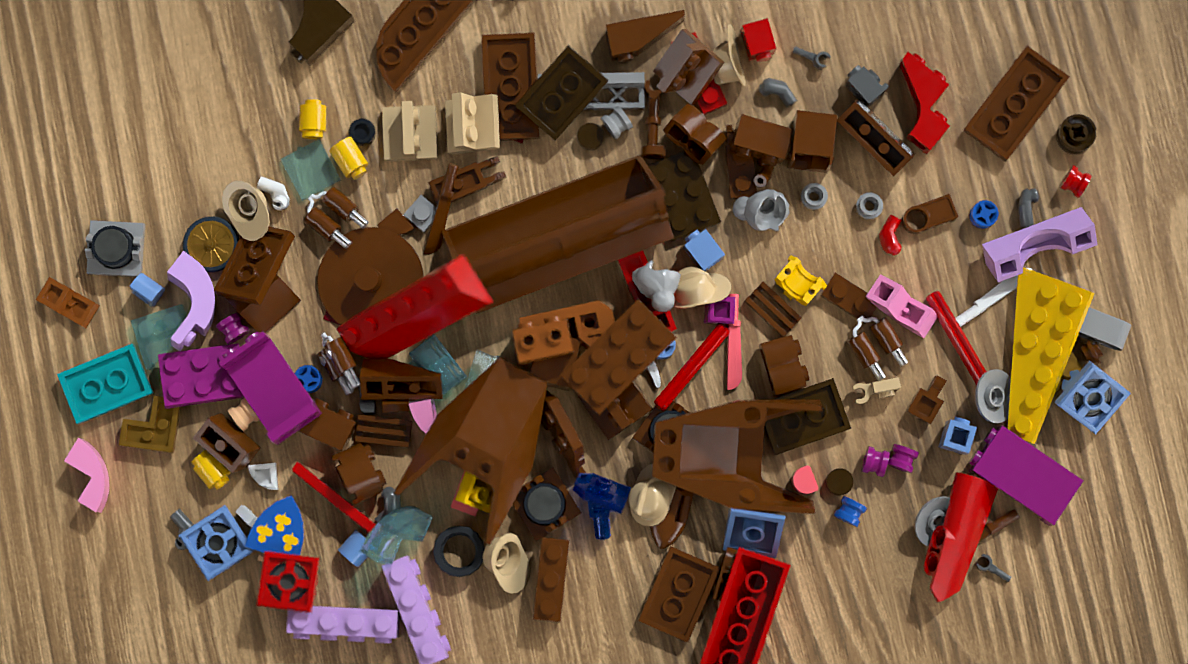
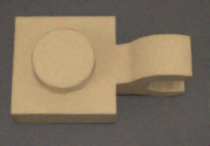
M899 377L869 384L858 383L852 386V390L861 389L864 392V397L855 400V404L867 402L870 396L874 394H879V398L894 396L895 390L901 388Z

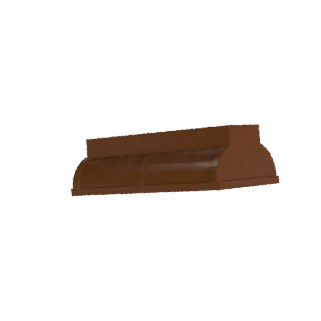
M641 155L442 230L452 259L454 260L461 255L465 257L493 301L477 310L476 314L674 238L663 199L665 196L664 190Z

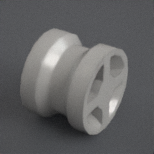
M619 106L615 107L610 115L601 117L603 125L615 140L620 137L621 132L624 130L629 131L633 128L631 121Z

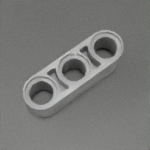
M1089 307L1078 336L1097 342L1105 347L1122 351L1131 324Z

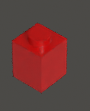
M768 18L742 25L741 35L749 61L756 59L757 62H763L771 59L777 47Z

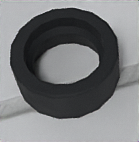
M459 525L449 527L440 533L435 541L433 550L435 562L443 572L450 576H468L477 571L483 563L485 546L480 535L471 528ZM457 535L466 536L471 539L476 550L472 562L461 568L450 565L443 553L446 542Z

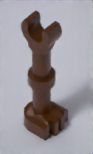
M646 80L645 93L649 96L648 117L645 118V125L648 126L647 145L641 148V156L646 159L662 160L665 158L666 146L657 144L658 127L661 126L659 99L663 92L660 89L652 90L650 88V80Z

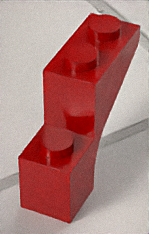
M907 52L901 60L899 67L916 106L917 119L913 130L906 139L927 155L950 127L946 123L948 120L943 114L930 110L949 84L942 73L929 69L921 56L916 53L912 55Z

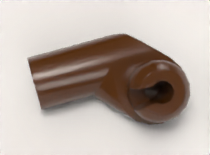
M758 158L757 164L763 168L755 176L754 183L758 187H764L770 181L775 166L763 164L761 159Z

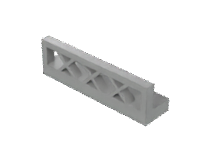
M644 72L602 73L609 80L602 89H608L615 96L608 103H601L594 97L592 100L595 103H589L583 110H613L617 106L621 109H644ZM627 88H639V102L628 103L620 95ZM617 99H619L622 103H614V102H615Z

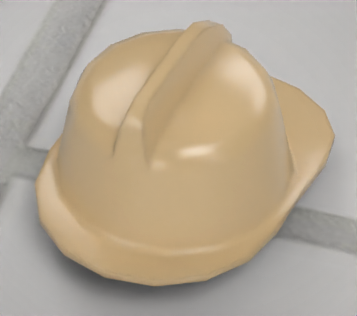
M728 24L727 41L712 51L725 62L715 75L714 81L720 85L740 81L743 86H746L745 77L740 65L735 31L733 26Z
M242 180L233 181L228 184L223 191L222 205L237 232L242 238L249 241H256L262 238L267 232L270 223L264 194L258 188Z
M698 267L684 268L678 272L681 274L679 286L673 294L675 297L674 307L686 309L722 301L731 292V283L720 274L707 273Z
M653 464L648 465L641 471L628 498L632 516L643 526H654L665 519L676 486L652 477Z
M508 533L502 537L494 538L491 545L486 544L484 541L483 563L485 567L495 575L504 591L510 594L521 591L528 582L530 564L519 538L513 533Z

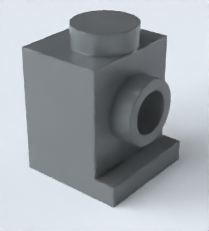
M857 65L848 73L847 76L850 79L845 85L867 107L874 103L889 88L887 83L882 86L879 84L880 78L873 70L870 69L868 71L865 67L861 68L860 65Z

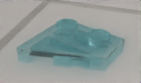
M183 304L131 320L146 370H151L159 361L158 354L169 353L174 348L171 346V337L187 317Z

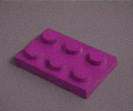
M239 343L158 354L165 409L245 398L226 369L222 368L218 363L224 359L222 356L228 350L234 347L238 349Z

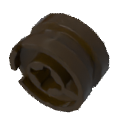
M1083 114L1068 116L1057 130L1056 139L1058 145L1069 154L1078 155L1084 153L1094 143L1097 137V128L1094 122ZM1073 131H1079L1081 137H1077L1076 139H1074Z

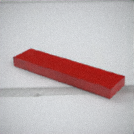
M297 462L293 466V473L373 537H379L384 531L304 465Z

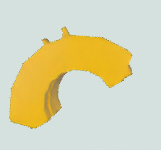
M791 255L787 259L789 263L774 280L777 285L785 290L783 295H786L790 301L794 298L801 305L807 306L820 289L824 290L827 287V284L821 277H815L803 268L801 261Z

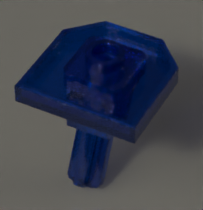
M579 473L572 490L581 499L588 502L589 518H593L595 538L600 540L609 539L611 537L610 512L614 511L622 514L631 487L594 473Z

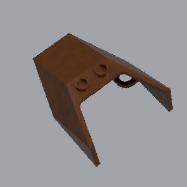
M499 357L437 414L394 493L396 495L401 494L438 460L442 459L488 483L493 488L485 541L486 544L491 545L533 467L548 383Z
M820 399L737 400L658 421L655 423L652 477L732 509L815 514L813 500L765 481L761 476L765 422L772 418L802 410L822 411Z

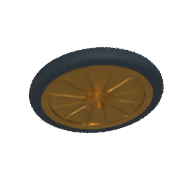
M204 217L195 221L187 229L183 239V251L197 260L206 272H218L224 270L239 241V237L235 228L228 221L219 217Z

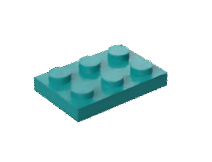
M129 344L57 374L78 425L154 394L134 344Z

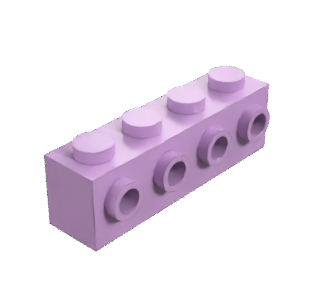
M405 556L382 565L420 664H433L448 658L447 652L451 648L446 635L441 636L437 626L441 625L436 610L431 611L427 601L431 597L426 585H421L417 577L421 572L416 559L411 560L410 556Z
M313 606L312 613L288 610L287 633H294V639H310V634H321V640H337V635L348 636V641L364 642V637H375V642L391 643L392 638L399 637L400 611Z

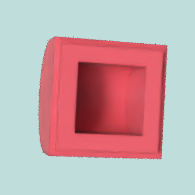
M804 466L793 473L791 485L797 493L806 495L818 491L819 488L810 466Z

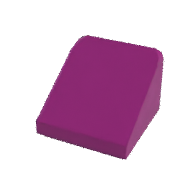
M727 296L722 301L705 304L704 323L734 324L735 297Z

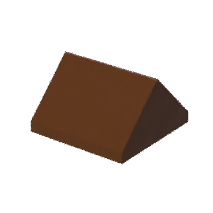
M277 274L261 305L226 298L259 334L262 331L267 333L301 301Z

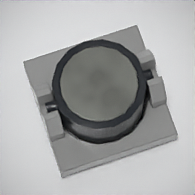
M90 220V232L86 237L87 248H85L87 274L137 277L142 273L145 224Z

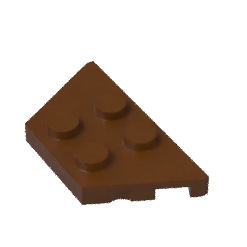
M546 390L541 424L545 430H550L554 437L552 444L558 454H563L575 479L578 480L586 475L582 467L585 464L583 444L558 397Z

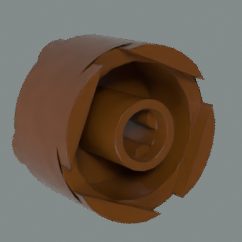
M360 442L331 456L332 461L337 459L340 465L335 468L348 495L354 493L356 497L351 500L353 505L384 491L382 486L386 485L387 482L382 471L379 469L375 471L371 461L375 460V457L369 445L363 447Z

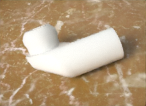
M261 176L257 188L270 193L273 202L272 206L275 210L281 211L286 209L290 199L285 186Z

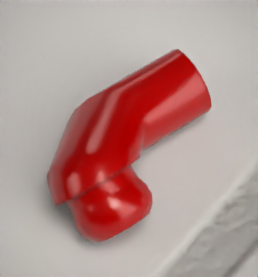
M889 215L879 232V240L883 250L895 256L902 249L895 235L901 220L894 215Z

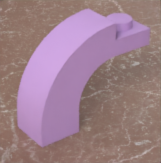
M184 251L167 271L168 280L181 288L189 296L192 304L188 316L171 337V346L178 351H181L184 346L189 347L197 336L195 331L206 336L212 325L215 313V295L211 279L203 266Z

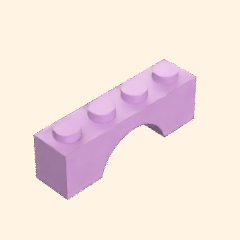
M1082 207L984 243L982 247L987 267L997 282H1001L1022 274L1026 260L1037 252L1048 249H1060L1075 254L1096 246L1097 238L1094 223Z

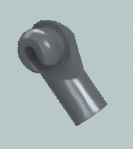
M767 78L759 85V92L766 97L770 94L778 95L786 108L798 101L784 81Z
M1026 188L1020 194L1018 212L1021 227L1034 225L1031 203H1037L1039 200V194L1035 188L1030 190Z
M386 487L381 493V497L384 498L385 509L375 520L383 528L401 511L400 494L396 495L394 493L395 489L393 487Z
M178 509L170 516V519L179 527L175 546L179 550H185L187 548L179 534L194 524L181 509Z

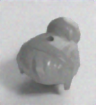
M770 189L757 192L750 198L745 196L738 198L734 202L732 209L738 219L746 220L753 229L758 231L771 229L778 232V226L784 222L790 213L789 203L784 195Z
M651 260L645 266L633 272L632 281L640 293L652 299L651 305L655 310L667 312L674 306L675 297L673 294L679 286L681 274L668 269L653 270V261Z

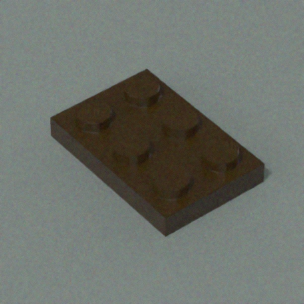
M568 44L519 99L515 106L556 141L609 80Z
M685 151L648 165L665 193L663 199L668 212V222L674 236L673 239H670L671 242L689 236L696 230L702 231L721 223L701 168Z
M834 378L771 399H820L822 411L802 410L772 418L765 422L764 427L774 455L852 429Z

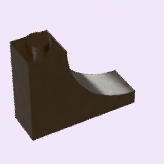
M304 0L301 23L294 36L289 40L292 48L290 53L300 63L305 60L311 65L355 22L352 14L337 0Z

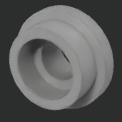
M818 183L806 185L801 192L803 205L811 210L822 208L828 199L826 189ZM815 192L818 194L819 199L812 201L809 198V194Z
M868 192L859 197L856 209L861 217L874 219L881 214L883 202L877 194ZM866 202L873 203L874 209L872 211L866 210Z

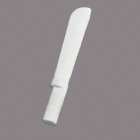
M1018 275L1003 280L983 297L976 300L974 306L957 316L955 319L959 326L962 327L994 303L1017 289Z

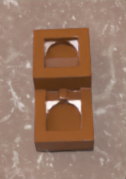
M51 277L48 278L36 298L38 302L84 328H87L100 306Z

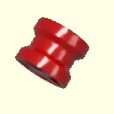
M1072 165L1064 177L1060 189L1064 191L1070 190L1075 197L1080 198L1089 184L1092 175L1089 173L1083 174L1078 170V167Z

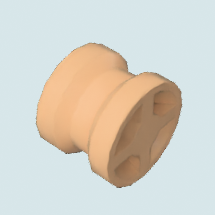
M245 398L240 401V405L236 408L231 407L227 410L243 432L248 429L250 423L260 420Z

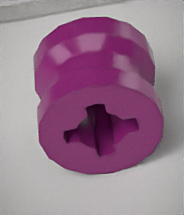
M238 312L228 316L216 325L218 331L223 332L225 335L224 340L227 345L240 340L250 332L248 326L243 325L241 322L242 317Z
M893 444V455L889 458L887 465L907 473H912L914 469L912 464L918 458L919 452L902 445Z
M868 446L861 472L868 473L871 471L876 473L877 476L883 477L890 452L885 450L879 452L874 447Z

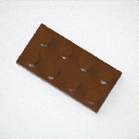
M535 33L481 35L484 95L494 94L498 97L500 141L540 139L539 126L515 106L537 80Z
M1027 45L963 131L1006 162L1070 76Z
M638 299L560 377L600 415L677 337Z

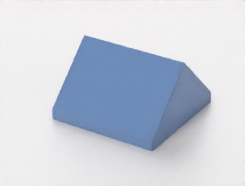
M729 508L723 550H726L727 546L735 549L740 547L767 557L776 558L785 516Z

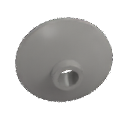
M999 369L985 372L978 381L975 393L976 405L980 414L991 423H1002L1008 419L1011 378L1006 372Z
M945 496L934 498L928 501L918 512L915 520V533L924 545L929 547L933 531L936 527L943 526L951 498Z

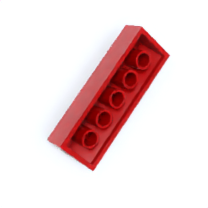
M461 255L359 312L336 328L351 352L368 359H388L493 301L465 257Z
M740 547L738 548L700 664H758L791 566L790 564Z

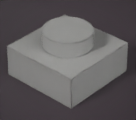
M420 195L404 213V216L425 233L432 224L436 207Z

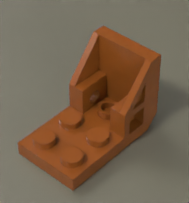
M599 300L519 318L520 324L533 322L534 326L545 324L544 319L560 316L561 320L567 319L568 328H570V323H575L578 340H581V345L586 349L615 322L612 309ZM586 323H594L592 328H587L584 325Z

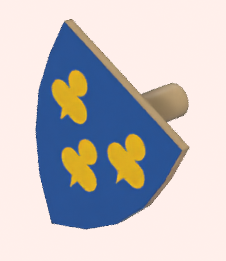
M292 495L276 501L264 510L255 521L245 547L263 553L269 551L300 555L304 541V523L300 509Z

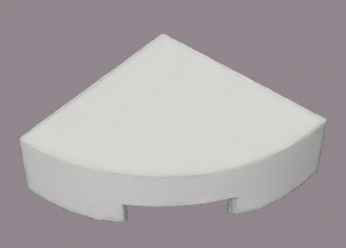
M276 463L248 465L251 476L259 485L270 490H278Z
M241 505L236 510V513L249 526L253 527L258 517L245 505Z

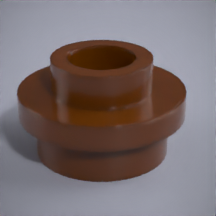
M1089 339L1086 340V344L1080 347L1087 361H1091L1093 364L1097 363V365L1101 364L1099 358L1103 357V354L1097 342L1091 344Z

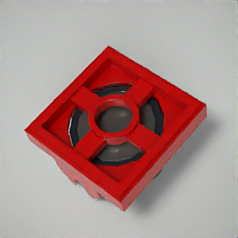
M265 551L256 606L312 613L314 599L317 594L316 586L318 584L320 558Z

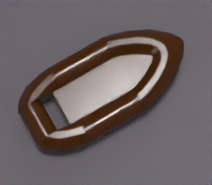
M675 489L665 519L657 525L650 526L652 538L658 548L665 549L669 547L684 531L694 493Z

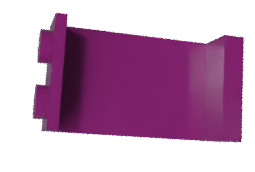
M263 331L260 334L255 332L245 339L246 343L238 349L234 347L224 353L222 356L224 359L218 363L222 368L226 369L268 431L266 434L272 443L279 445L322 413L270 336Z
M1003 425L997 429L992 428L984 439V442L987 444L982 452L977 450L970 459L969 464L972 467L969 469V472L978 474L1040 516V520L1048 526H1054L1084 480Z

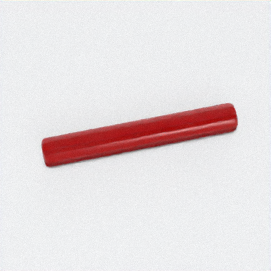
M935 291L929 294L926 300L937 314L938 321L977 385L981 376L987 371L957 323L939 291Z
M718 324L654 401V404L659 409L664 411L669 407L730 332L727 327Z

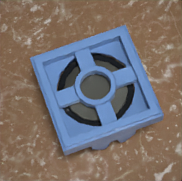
M1089 361L1081 371H1071L1069 373L1071 376L1069 381L1065 379L1062 381V389L1064 391L1056 399L1055 403L1094 434H1097L1131 393Z
M226 505L179 534V537L208 581L220 573L229 570L233 565L238 564L243 558L255 551L245 547L247 537Z

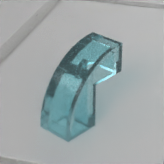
M416 506L398 508L377 523L365 539L360 552L377 563L392 564L402 540L423 542L433 517Z

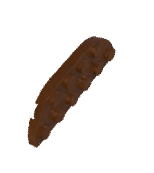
M475 0L402 1L384 23L376 46L377 62L381 75L386 84L395 93H397Z

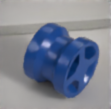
M988 200L976 203L969 214L971 223L980 229L992 226L999 216L997 206Z
M304 365L295 372V375L308 393H314L321 388L323 377L321 372L315 367Z
M843 496L841 499L842 505L840 509L835 511L834 516L854 527H858L860 523L859 517L866 512L867 507L851 498Z

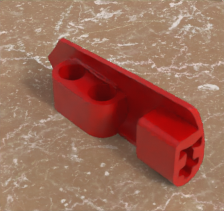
M960 472L955 473L949 495L951 499L943 526L936 527L933 531L924 561L925 574L932 576L929 589L937 602H941L961 590L998 488L990 482Z

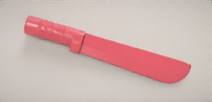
M739 294L728 295L729 297H735L734 324H727L730 331L728 334L727 390L736 388L742 380L741 321H738Z

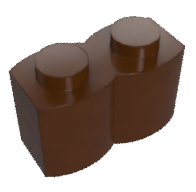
M686 104L663 129L666 136L674 144L682 147L686 154L700 165H704L727 140L720 128L708 122L705 116L690 104Z
M792 335L759 344L773 396L807 387L806 381H809V374L806 366H801L798 356L802 355V350L798 339L793 340Z

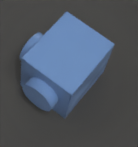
M954 417V420L946 421L938 447L962 455L969 454L977 427L969 425L970 421Z

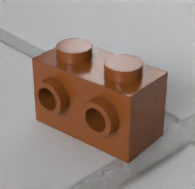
M560 316L544 319L545 324L535 326L533 322L518 324V329L513 330L519 364L522 365L573 354L567 319L561 320Z

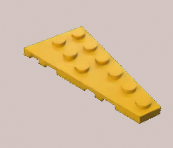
M1023 267V273L1018 275L1008 429L1023 440L1035 444L1095 293Z

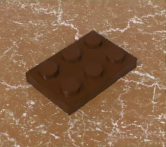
M268 226L265 235L256 241H249L241 236L214 288V292L218 296L261 305L295 238L294 234L288 230Z
M670 546L638 621L688 643L720 567Z

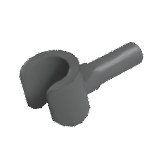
M796 46L793 49V53L808 58L817 69L827 67L819 63V56L825 59L831 58L824 51L815 54Z
M359 385L361 412L365 415L375 414V399H362L361 387Z
M981 555L989 561V566L983 568L976 563L980 571H990L1006 582L1010 581L1011 576L992 564V559L989 555Z

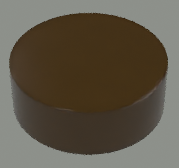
M586 123L579 128L577 140L582 148L595 150L603 143L604 133L599 125Z
M843 468L832 470L826 477L827 489L834 495L847 494L854 484L851 473Z

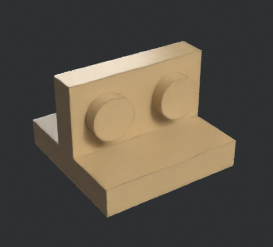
M462 92L453 93L452 100L445 101L448 153L453 155L500 148L497 95L489 94L473 97Z
M402 101V107H382L385 162L438 159L435 105L414 106L412 101Z

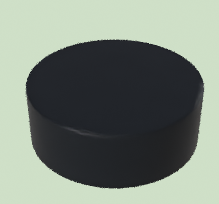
M360 118L351 123L349 136L352 137L356 145L367 146L374 141L376 130L371 121Z

